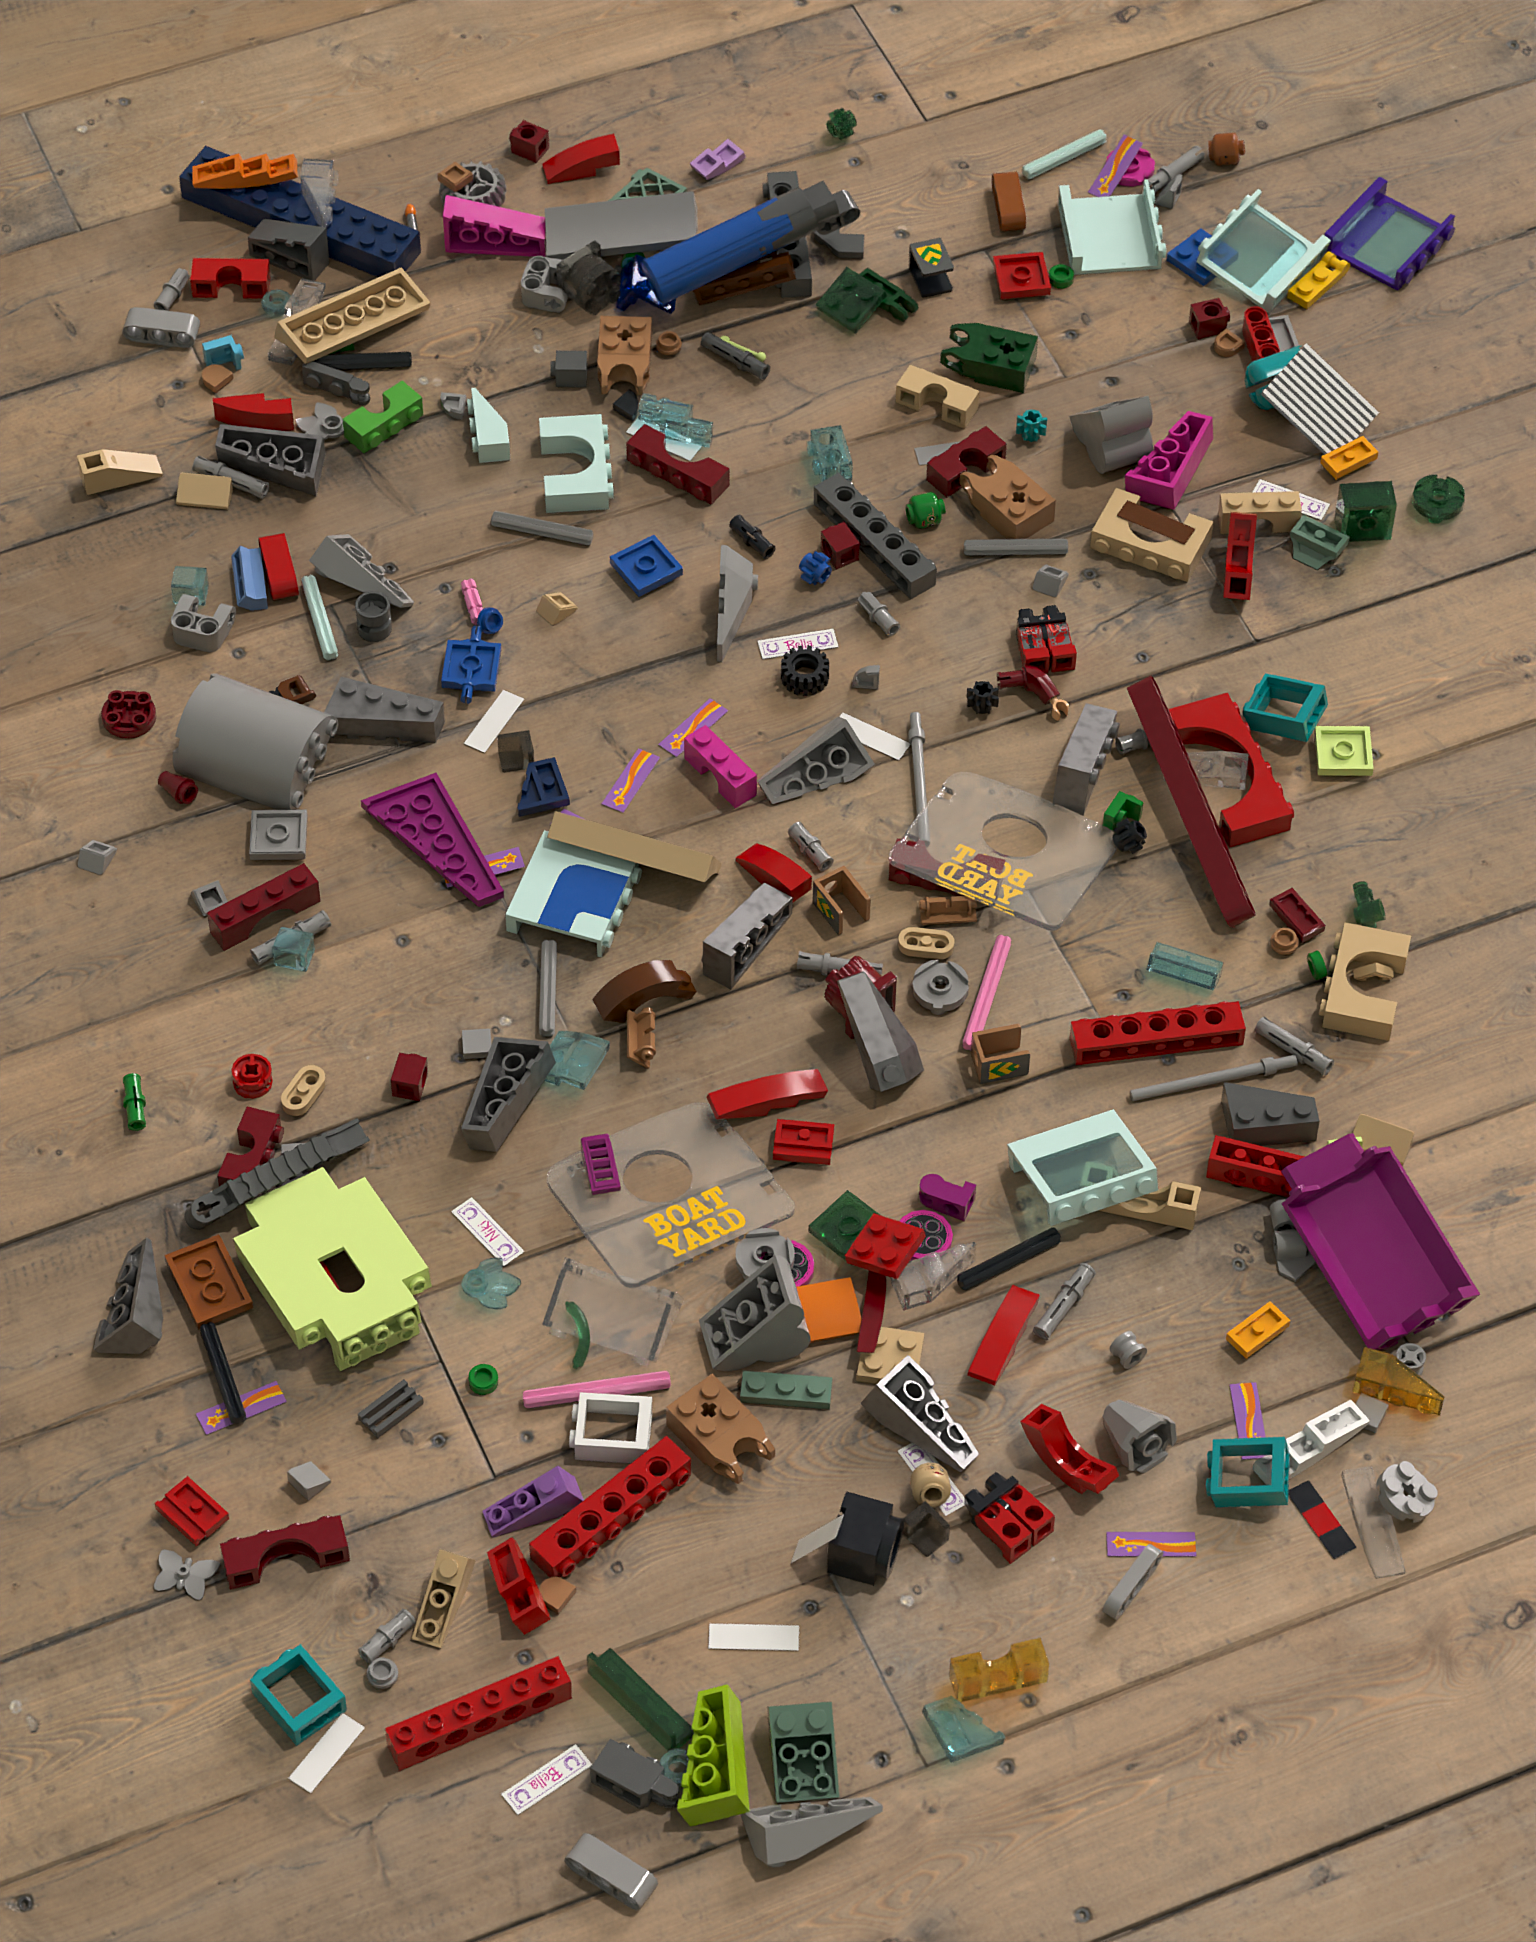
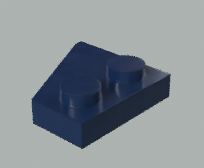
M555 757L528 763L521 800L517 806L518 816L521 817L570 805V798Z

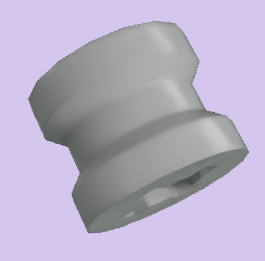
M1132 1331L1124 1332L1118 1336L1109 1348V1351L1114 1356H1118L1121 1359L1120 1363L1125 1369L1137 1365L1147 1354L1146 1347L1136 1342V1336Z
M1413 1343L1401 1345L1396 1352V1359L1393 1365L1394 1372L1403 1380H1416L1422 1375L1424 1369L1425 1352L1423 1348Z

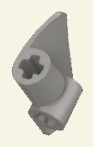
M1282 1199L1272 1203L1270 1206L1274 1228V1251L1279 1274L1296 1282L1316 1261L1281 1204L1286 1199Z

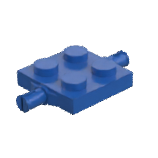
M476 626L471 628L470 639L447 641L441 679L442 688L461 689L460 701L465 703L467 696V704L472 702L473 690L496 691L502 651L501 643H490L481 640L483 630L479 626H477V633Z

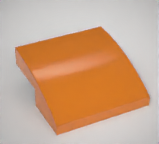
M851 1277L796 1287L810 1333V1343L860 1334L861 1315Z

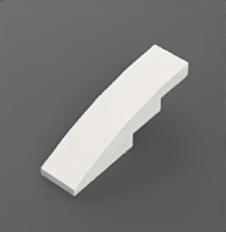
M1352 1400L1307 1422L1303 1431L1286 1439L1290 1449L1289 1479L1323 1459L1369 1424L1370 1420ZM1266 1455L1256 1460L1252 1469L1266 1485H1271L1272 1455Z

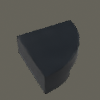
M629 389L613 403V410L632 422L638 414V398Z

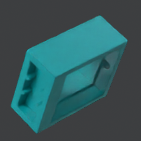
M1265 673L1260 683L1255 685L1249 702L1247 701L1244 704L1243 717H1245L1250 730L1307 742L1328 706L1325 685ZM1272 698L1303 704L1295 718L1265 712Z
M1286 1438L1213 1439L1212 1451L1207 1453L1208 1468L1211 1469V1478L1206 1479L1207 1496L1212 1497L1215 1507L1288 1505L1290 1449ZM1272 1455L1271 1485L1222 1487L1223 1457Z
M301 1644L294 1649L284 1651L277 1661L268 1667L264 1666L258 1669L250 1679L252 1694L296 1746L347 1711L345 1695ZM300 1665H303L327 1695L295 1718H292L268 1688Z

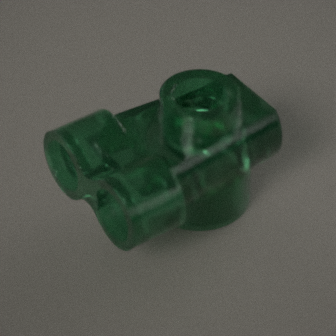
M1360 881L1354 883L1353 891L1358 907L1353 908L1356 923L1376 928L1377 922L1386 920L1383 903L1380 898L1374 900L1373 891L1368 887L1367 882Z

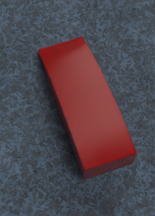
M615 134L604 135L581 142L542 163L547 184L594 177L598 168L620 165V150Z
M264 393L213 398L215 420L233 426L295 431L291 398L265 400Z
M756 843L736 857V862L759 883H766L791 896L792 903L812 890V876L790 858L770 847Z
M511 1537L489 1550L487 1555L499 1594L506 1600L511 1620L518 1629L526 1635L551 1620L535 1578L516 1540Z

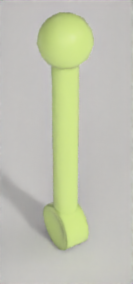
M728 336L720 337L744 352L749 351L753 353L756 359L762 362L765 361L766 355L763 352L757 353L730 341Z

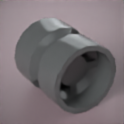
M377 591L366 592L359 596L355 602L357 631L360 637L370 642L386 639L392 632L390 601L388 597Z

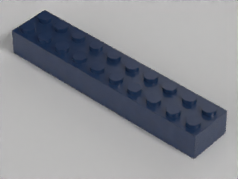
M206 145L179 176L181 198L254 228L263 219L326 227L329 258L376 277H381L401 267L406 272L421 253L420 231L293 180L247 188H194L193 166L231 156Z

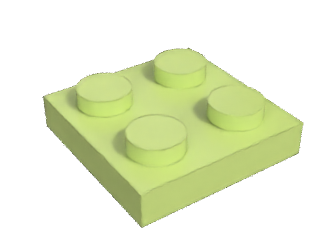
M1370 726L1315 727L1314 736L1318 775H1373Z

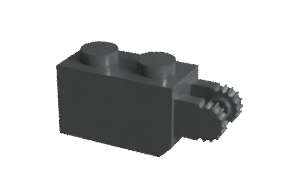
M610 1739L590 1768L591 1783L639 1809L648 1807L652 1801L668 1809L676 1808V1805H678L679 1786H677L675 1781L672 1782V1779L664 1776V1767H662L661 1763L652 1757L645 1758L636 1753L627 1743H618Z

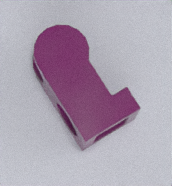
M937 1174L925 1175L920 1180L919 1200L922 1205L965 1221L976 1198V1184L965 1181L963 1187L944 1181Z

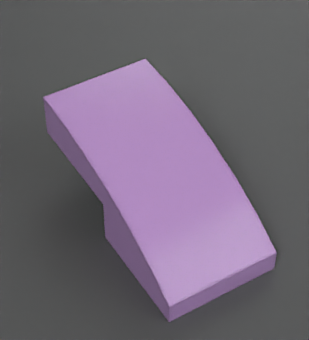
M727 139L713 152L707 148L690 163V166L707 180L725 173L746 157L744 151Z

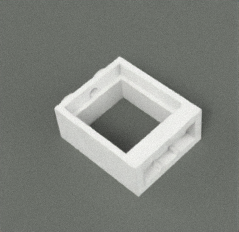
M580 1392L579 1404H573L572 1422H577L576 1430H570L569 1448H575V1460L632 1463L649 1450L652 1397ZM587 1412L638 1415L636 1442L585 1439Z

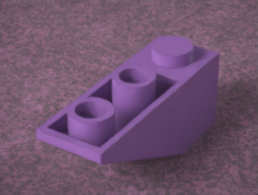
M556 1466L482 1512L491 1536L497 1537L558 1518L575 1508L584 1499L575 1477L561 1467Z

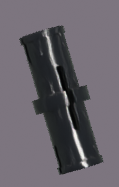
M740 514L732 518L729 527L743 538V543L746 546L753 547L764 559H768L774 554L776 547L762 535V531L758 527H753Z

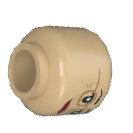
M937 1463L921 1464L911 1474L910 1485L913 1497L919 1505L926 1508L939 1507L950 1497V1480L947 1471Z

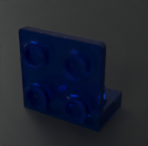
M636 254L621 270L616 308L625 312L631 304L634 305L638 299H641L672 314L675 311L676 299L665 304L657 300L642 268V262L646 258Z

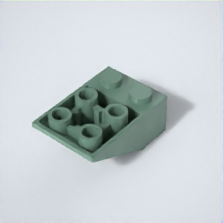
M832 1702L767 1706L776 1803L840 1797Z

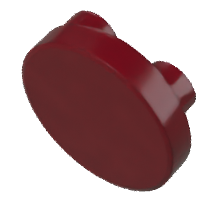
M112 691L109 693L108 700L104 703L101 710L102 723L110 734L119 738L130 739L144 735L156 722V709L154 702L151 700V695L144 691Z

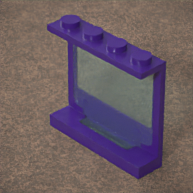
M1378 177L1324 233V236L1331 240L1326 252H1332L1338 260L1347 261L1351 267L1398 291L1405 283L1408 284L1412 280L1414 273L1418 269H1422L1426 265L1428 258L1432 254L1436 255L1445 240L1449 241L1455 232V227H1453L1455 215L1450 214L1440 224L1386 196L1388 181Z

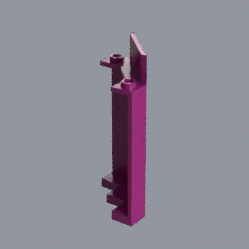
M1350 1133L1288 1165L1281 1171L1292 1189L1289 1192L1290 1196L1281 1204L1370 1353L1395 1346L1402 1337L1411 1332L1415 1335L1434 1325L1436 1319L1448 1312L1450 1315H1453L1480 1295L1390 1146L1382 1148L1372 1146L1364 1151L1355 1135Z

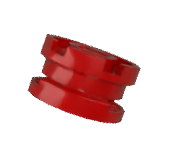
M246 1054L239 1057L233 1063L231 1069L233 1087L238 1095L254 1099L268 1093L272 1087L273 1079L271 1063L267 1058L259 1054Z

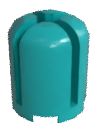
M1302 345L1251 362L1245 370L1244 381L1246 389L1274 380L1300 351L1299 348ZM1268 385L1248 394L1252 402L1259 409L1269 410L1275 408L1261 395Z

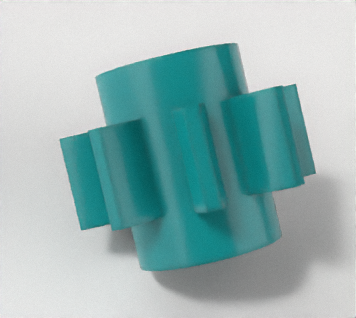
M1026 410L1023 416H1017L1016 434H1021L1024 441H1038L1041 435L1046 436L1047 417L1042 418L1040 411Z

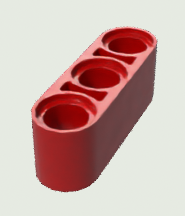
M1257 306L1246 309L1242 334L1252 362L1279 353L1280 348L1266 311Z
M285 533L259 537V548L261 549V557L272 600L298 596V583Z

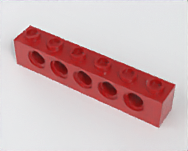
M1223 1001L1217 1004L1193 1005L1186 1008H1166L1161 1011L1136 1012L1120 1016L1109 1015L1095 1019L1083 1018L1078 1021H1071L1069 1038L1075 1064L1084 1065L1244 1045L1246 1027L1239 1001Z
M1215 1135L1209 1156L1206 1178L1289 1197V1192L1292 1189L1281 1171L1305 1156Z
M665 1436L529 1543L530 1559L549 1578L568 1576L579 1562L584 1558L592 1557L608 1539H615L631 1521H638L645 1513V1510L651 1505L662 1502L670 1490L686 1483L691 1475V1458L668 1436ZM655 1473H662V1474H664V1475H662V1476H654L653 1474H655ZM632 1491H640L641 1493H639V1494H631L630 1492H632ZM612 1508L618 1509L617 1512H608L607 1510ZM589 1526L595 1527L594 1530H585L584 1528ZM572 1545L573 1547L564 1549L561 1546Z
M556 1656L385 1728L387 1747L398 1770L402 1771L572 1699L571 1680L559 1656Z

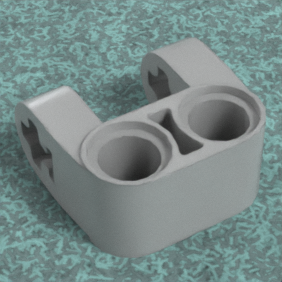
M535 256L528 261L521 279L522 303L526 307L550 312H561L564 310L568 300L567 293L561 288L550 286V284L572 285L574 272L570 271V268L564 264L566 260Z
M183 594L171 617L174 641L181 646L204 652L217 651L222 646L234 624L236 608L221 603L213 617L197 613L198 597Z

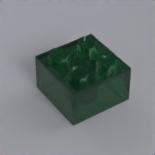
M1392 481L1339 485L1334 520L1336 530L1349 536V542L1391 540L1397 508Z

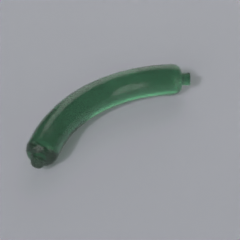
M567 1301L565 1303L566 1311L572 1316L578 1329V1347L572 1360L573 1368L577 1370L578 1367L580 1368L584 1365L589 1353L590 1329L580 1307L573 1301Z

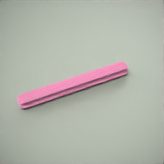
M999 935L996 938L963 1038L962 1047L965 1050L971 1051L972 1032L984 1029L1011 946V938L1008 936Z
M660 1371L526 1390L523 1392V1403L525 1408L579 1401L580 1392L625 1395L667 1389L671 1386L670 1374L668 1371Z

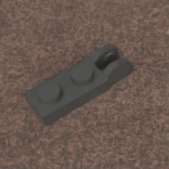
M313 361L303 364V384L331 392L336 396L350 398L353 404H359V406L370 403V394H368L370 386L363 379Z

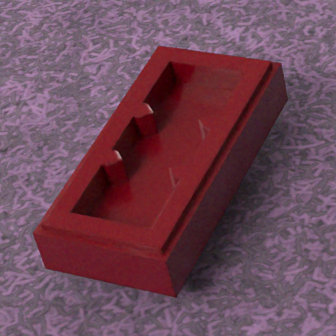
M1293 887L1270 899L1269 906L1289 929L1295 932L1302 943L1325 931L1326 925Z

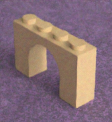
M1116 488L1092 529L1090 548L1188 582L1211 541L1213 521L1189 513L1183 524L1195 528V531L1186 544L1173 539L1157 543L1144 541L1130 530L1133 522L1117 516L1127 500L1139 505L1140 496Z
M1344 923L1343 932H1337L1334 949L1338 950V955L1332 954L1329 971L1334 972L1333 977L1327 976L1324 993L1329 994L1328 1000L1322 999L1319 1015L1324 1016L1323 1028L1390 1041L1397 1002L1365 996L1350 986L1347 977L1353 972V969L1373 963L1391 967L1393 972L1404 974L1411 935Z

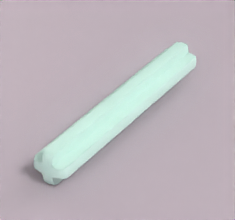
M1101 129L1094 131L1022 167V174L1026 179H1032L1104 144L1107 136Z
M313 575L304 576L301 579L302 587L324 659L328 661L336 659L338 657V650L316 578Z

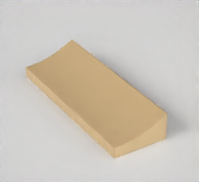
M401 267L278 321L274 338L289 347L307 364L429 310L431 302Z
M557 811L554 813L547 838L702 882H706L715 873L719 874L722 865L720 861L709 854Z

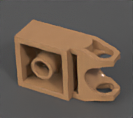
M600 317L597 371L602 394H608L614 383L627 381L634 385L637 395H643L650 376L652 317Z
M990 455L987 457V468L992 474L991 476L981 477L969 472L960 474V485L967 493L971 504L980 511V516L1006 539H1027L1054 522L1056 500L1013 462L996 455Z
M713 1374L706 1377L666 1407V1426L704 1465L708 1464L714 1472L729 1478L737 1484L743 1481L742 1475L744 1473L737 1463L736 1457L739 1454L751 1452L768 1460H772L775 1457V1448L767 1438L761 1422Z

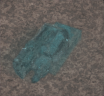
M646 393L642 395L638 409L640 413L638 416L639 420L660 426V432L666 435V439L710 448L713 436V422L693 418V405L671 401L666 397L657 400L656 395Z

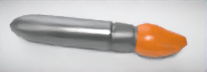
M407 204L405 209L407 226L418 230L415 217L416 209L412 204Z

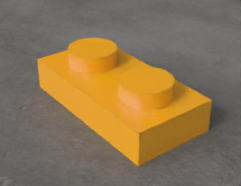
M1361 436L1321 456L1320 464L1335 479H1338L1378 459L1379 452L1364 436Z
M1269 1301L1230 1330L1226 1335V1340L1247 1359L1290 1326L1291 1320Z

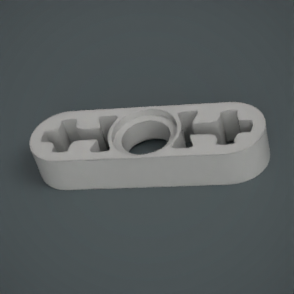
M1151 1544L1144 1548L1106 1600L1103 1607L1105 1614L1115 1620L1121 1617L1158 1567L1163 1557V1551Z

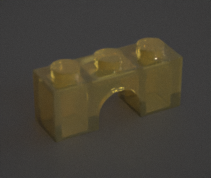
M1041 1637L1011 1644L1010 1651L1003 1657L995 1660H983L981 1651L950 1658L949 1678L957 1703L1048 1682L1049 1662Z

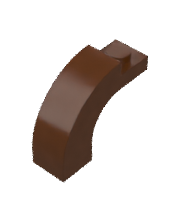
M656 960L639 964L620 973L604 985L592 1000L604 1021L625 1023L628 1010L634 1012L649 1000L662 996L691 999L697 991L691 982L689 974L686 971L677 970L672 960Z

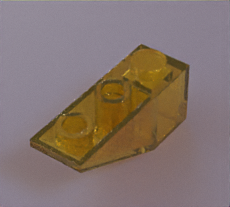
M1364 1347L1355 1377L1353 1392L1363 1393L1372 1398L1388 1401L1395 1406H1406L1417 1409L1424 1414L1440 1416L1445 1396L1394 1355Z

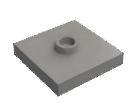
M252 810L250 860L306 859L307 810Z

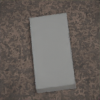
M1288 315L1269 318L1280 352L1299 346Z

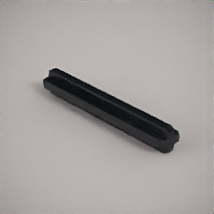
M409 351L331 354L318 358L313 362L337 370L410 367L412 365V355Z
M1051 1227L958 1274L957 1283L962 1290H967L1060 1243L1061 1236L1055 1227Z
M212 1322L202 1324L200 1326V1334L232 1424L242 1423L246 1420V1413L216 1326Z

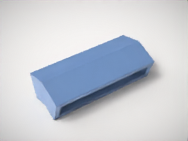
M239 546L231 555L237 606L251 611L268 609L261 549H248Z

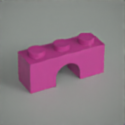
M704 725L684 738V759L701 775L710 770L717 780L718 792L735 809L757 795V774L709 727Z

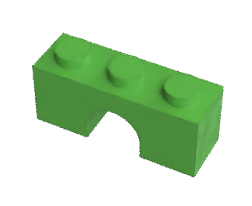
M400 381L382 393L385 412L371 413L362 406L342 419L344 437L361 452L366 453L370 449L377 447L381 442L397 434L401 429L417 421L423 415L422 397L404 381Z

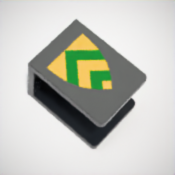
M941 237L909 244L908 268L921 297L926 298L952 292L953 287L947 272L953 271L954 266Z

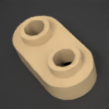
M908 927L900 932L898 947L907 956L946 959L954 951V938L949 932L943 930Z
M308 1065L301 1068L283 1091L281 1103L283 1110L287 1114L299 1116L306 1113L326 1086L325 1073L320 1067Z

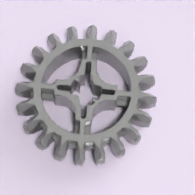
M472 161L469 164L461 162V166L473 173V180L456 193L440 182L439 195L441 196L443 206L445 205L446 195L501 207L506 199L505 193L507 189L503 174L499 173L498 168H492L491 164L484 166L482 161L478 164H473Z

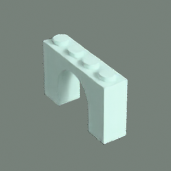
M601 414L539 418L541 455L575 453L586 457L592 462L587 469L576 474L544 476L546 513L609 509V499L614 498L613 483H608L607 479H612L611 463H606V460L610 459L609 444H604V440H608L607 424L602 425Z

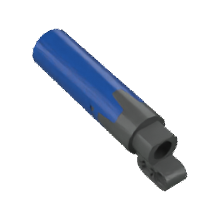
M824 181L804 190L797 187L643 260L642 268L655 297L659 302L665 304L817 231L820 235L834 232L857 220L861 211L847 190H841L832 194Z

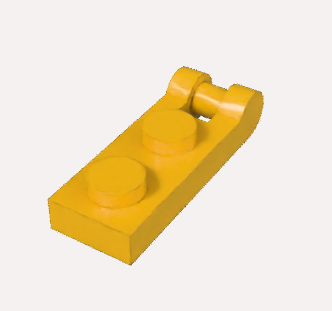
M1330 251L1326 252L1322 260L1288 290L1287 298L1308 309L1347 274L1350 263L1345 260H1338L1336 255Z

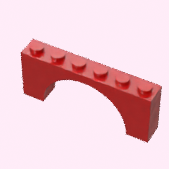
M1228 692L1168 709L1183 745L1203 744L1224 750L1235 757L1248 772L1251 780V788L1239 802L1221 810L1219 828L1229 848L1289 831L1292 818H1294V809L1290 802H1286L1281 784L1273 778L1269 762L1264 761L1259 743L1257 741L1254 742L1248 723L1246 721L1243 722L1238 704L1232 702Z

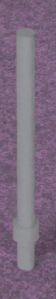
M913 712L910 714L911 729L908 732L909 743L912 745L918 841L924 844L925 849H928L930 847L923 756L925 732L921 727V714Z
M1295 1055L1277 1059L1268 1057L1261 1059L1259 1063L1130 1090V1098L1132 1101L1262 1073L1264 1076L1275 1074L1277 1070L1297 1066V1058Z

